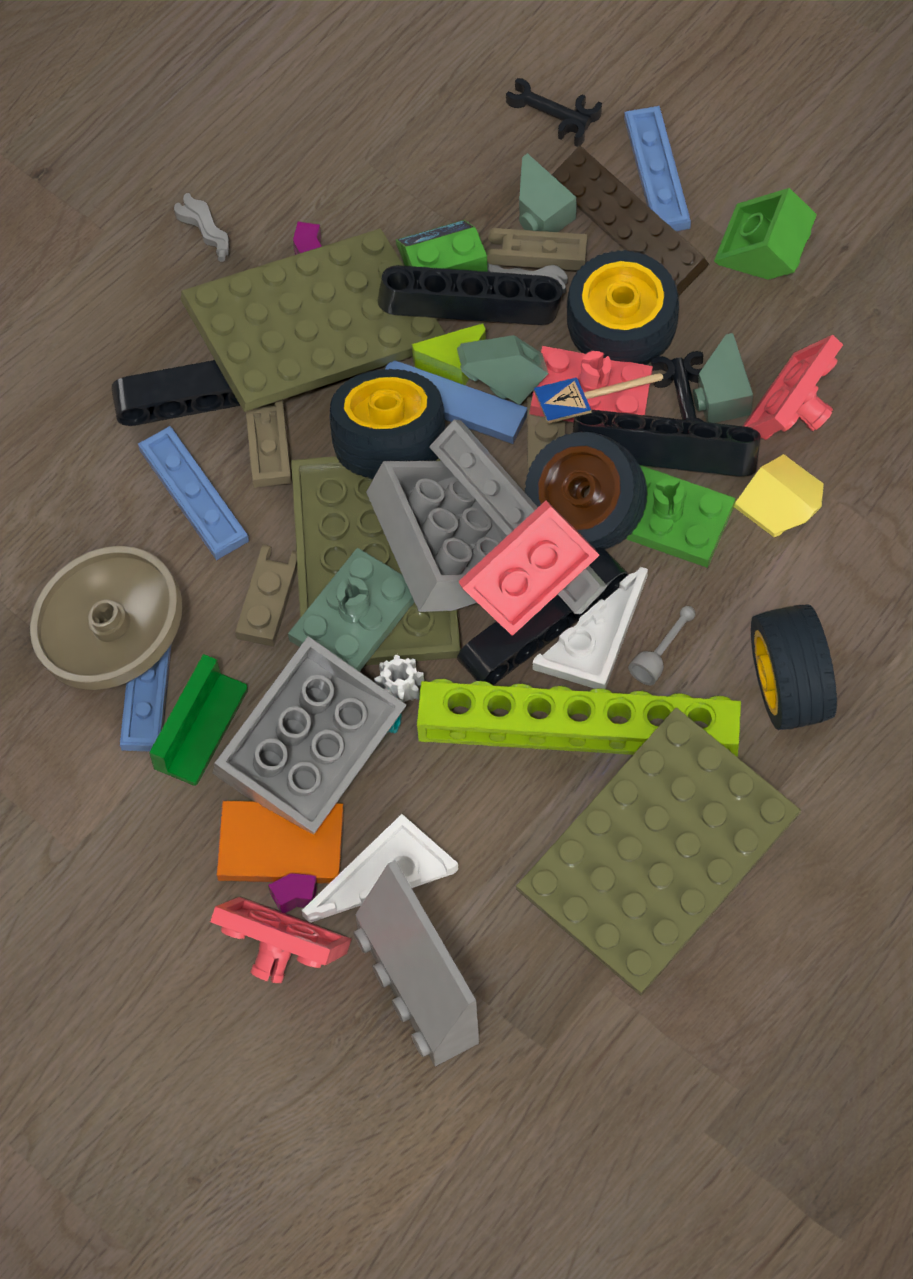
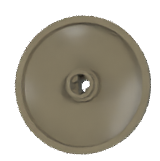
M112 546L88 552L69 562L59 570L39 595L30 623V636L34 652L51 675L71 687L85 690H100L125 684L150 669L172 644L182 617V597L179 586L164 563L156 556L142 549L128 546Z

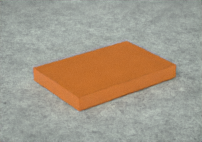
M223 801L217 866L218 881L275 882L290 873L314 875L316 876L317 883H330L340 874L344 816L343 804H336L313 835L257 802Z

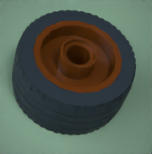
M591 432L565 434L556 440H552L544 449H541L540 453L536 455L535 460L532 461L531 467H529V473L525 481V493L537 507L547 500L594 548L608 549L615 546V544L621 543L628 535L632 534L644 515L643 512L646 509L647 484L644 473L636 458L625 447L607 436ZM590 487L589 494L584 498L585 490Z

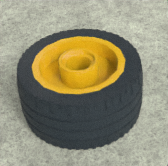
M627 250L610 251L590 259L574 275L567 296V325L571 339L581 353L587 354L591 351H600L604 353L603 358L609 356L610 360L647 365L654 357L663 355L674 338L678 324L679 297L672 275L669 274L667 268L665 269L664 265L660 264L659 261L640 252Z
M399 369L369 371L346 381L336 390L331 399L329 418L332 444L339 462L352 473L373 479L383 461H436L438 459V456L431 450L430 445L445 430L444 406L437 386L432 381H429L428 378L412 371Z
M810 604L794 605L793 607L788 606L753 616L750 629L753 660L764 705L773 726L777 730L794 729L834 718L837 711V692L833 664L826 636L815 609Z

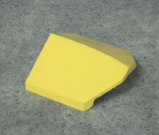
M783 454L760 467L735 502L734 508L771 536L777 537L783 531L806 523L821 508L824 484Z

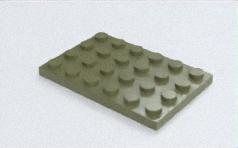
M381 228L181 291V301L244 412L385 366L392 361H400L412 357V344L445 335L436 318L392 315L384 312L379 307L377 299L383 272L390 266H403Z
M336 456L291 460L300 618L356 548L361 549L402 574L366 493L373 479L356 475V473L347 470ZM414 602L365 665H377L380 662L384 663L386 660L390 662L394 659L395 655L400 656V659L406 660L409 658L411 660L414 658L416 661L457 658L460 652L457 609L453 611L419 612Z
M675 708L516 885V890L636 993L642 996L797 819L801 809L683 712Z

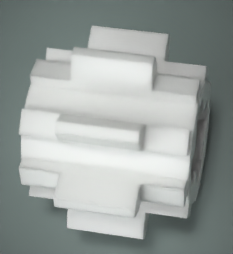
M395 655L394 659L390 662L387 660L384 663L380 662L381 676L374 678L376 684L403 703L420 698L418 685H421V681H424L423 672L416 671V660L414 658L404 660L400 659V656Z

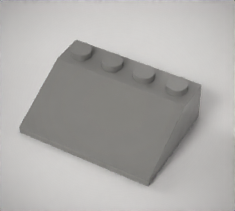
M383 461L366 493L418 611H453L477 603L462 589L458 581L505 539L507 535L442 461Z
M308 636L216 760L213 774L245 797L314 835L402 713L406 704Z
M394 860L387 864L355 914L358 929L353 934L361 951L364 954L370 951L377 964L373 965L372 968L381 986L385 988L389 985L396 996L392 1000V1004L402 1022L409 1020L416 1033L412 1034L411 1037L419 1054L422 1057L429 1055L434 1066H437L479 1044L476 999L400 867Z

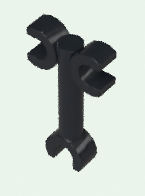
M522 78L515 80V90L521 92V94H514L509 91L506 93V103L510 107L522 108L528 105L562 120L558 126V139L562 140L567 133L574 132L576 133L574 137V146L576 147L583 144L585 131L590 123L599 120L602 114V103L599 101L594 108L585 109L586 96L582 94L575 101V110H572L531 92L530 84Z
M693 351L687 354L684 359L674 358L670 360L663 356L651 359L652 371L663 370L666 372L662 374L663 379L661 381L654 382L655 387L665 388L674 380L683 420L704 422L696 416L689 381L694 383L699 381V373L702 368L695 369L692 366L703 364L704 355L701 351Z

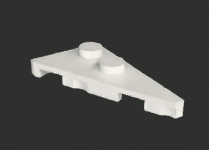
M640 567L635 573L629 574L619 583V588L605 601L601 599L582 615L574 627L568 628L559 636V641L543 655L539 653L534 658L533 670L594 689H606L646 582L648 569Z
M401 814L302 909V916L311 923L361 906L387 864L394 860L397 862L411 888L454 874L458 870V863Z

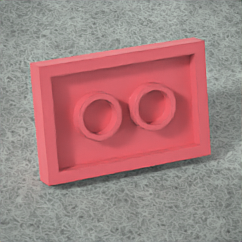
M831 335L794 352L743 426L757 430L764 440L770 438L777 431L782 430L785 432L789 430L798 418L811 431L820 428L831 416L833 408L817 396L818 386L816 384L821 376L823 377L828 374L837 364L838 360L835 356L843 344L834 335Z
M542 346L541 353H543L549 374L537 387L577 377L583 392L650 376L653 366L610 360L609 356L603 358L604 353L600 351H591L584 354ZM650 383L590 398L587 401L591 410L645 415ZM533 391L529 414L545 417ZM574 417L565 419L563 421L573 422Z
M546 500L458 582L463 590L513 636L600 555Z
M237 897L215 906L210 921L222 926L221 932L230 937L245 939V936L259 940V952L250 973L265 981H268L269 976H271L272 983H282L285 975L284 971L291 953L298 955V962L310 967L321 968V965L326 966L346 955L352 940L346 936L242 897Z

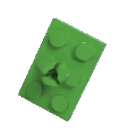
M640 465L647 484L646 509L643 512L644 515L640 523L637 524L636 529L626 539L708 568L734 509L736 498Z

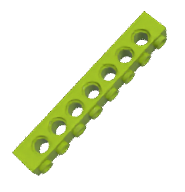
M435 679L431 682L421 681L417 719L418 740L421 742L634 755L658 728V726L652 725L650 721L654 719L665 720L675 708H678L692 721H701L707 724L708 727L703 730L737 757L741 701H734L725 696L702 699L692 698L689 695L680 693L670 696H653L644 691L621 694L612 693L606 689H593L588 692L572 691L564 686L539 689L532 688L526 684H514L507 687L493 686L484 681L458 684L447 679ZM459 706L469 709L463 714L451 712L452 709ZM496 709H504L509 712L501 717L491 714ZM537 711L548 714L543 719H535L530 715ZM575 714H583L588 719L578 722L570 717ZM621 716L628 721L623 724H615L610 719Z

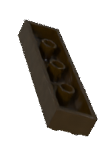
M580 145L552 174L553 177L576 196V206L624 250L646 254L664 265V268H667L675 281L678 297L709 265L701 253Z

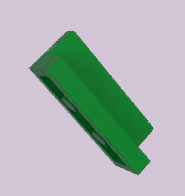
M205 654L202 655L149 752L154 770L193 786L199 783L248 692L247 684L220 673L217 659Z

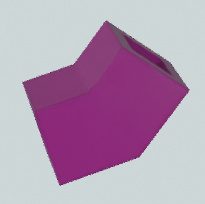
M297 222L293 237L295 255L322 247L320 244L322 237L319 224Z
M290 873L269 884V892L280 912L285 914L296 907L305 908L316 897L317 879L314 875Z

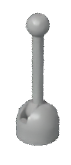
M685 606L681 609L680 618L654 652H640L629 664V671L636 680L651 686L659 679L664 668L660 656L684 624L694 619L695 610L691 606Z

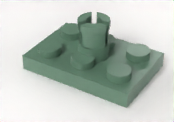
M356 548L288 633L289 641L300 647L309 636L360 672L413 605L414 599L402 574L361 549Z

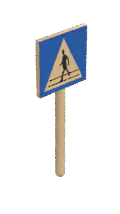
M658 373L583 392L577 377L536 387L534 388V393L549 424L591 413L587 399L661 381L663 375Z

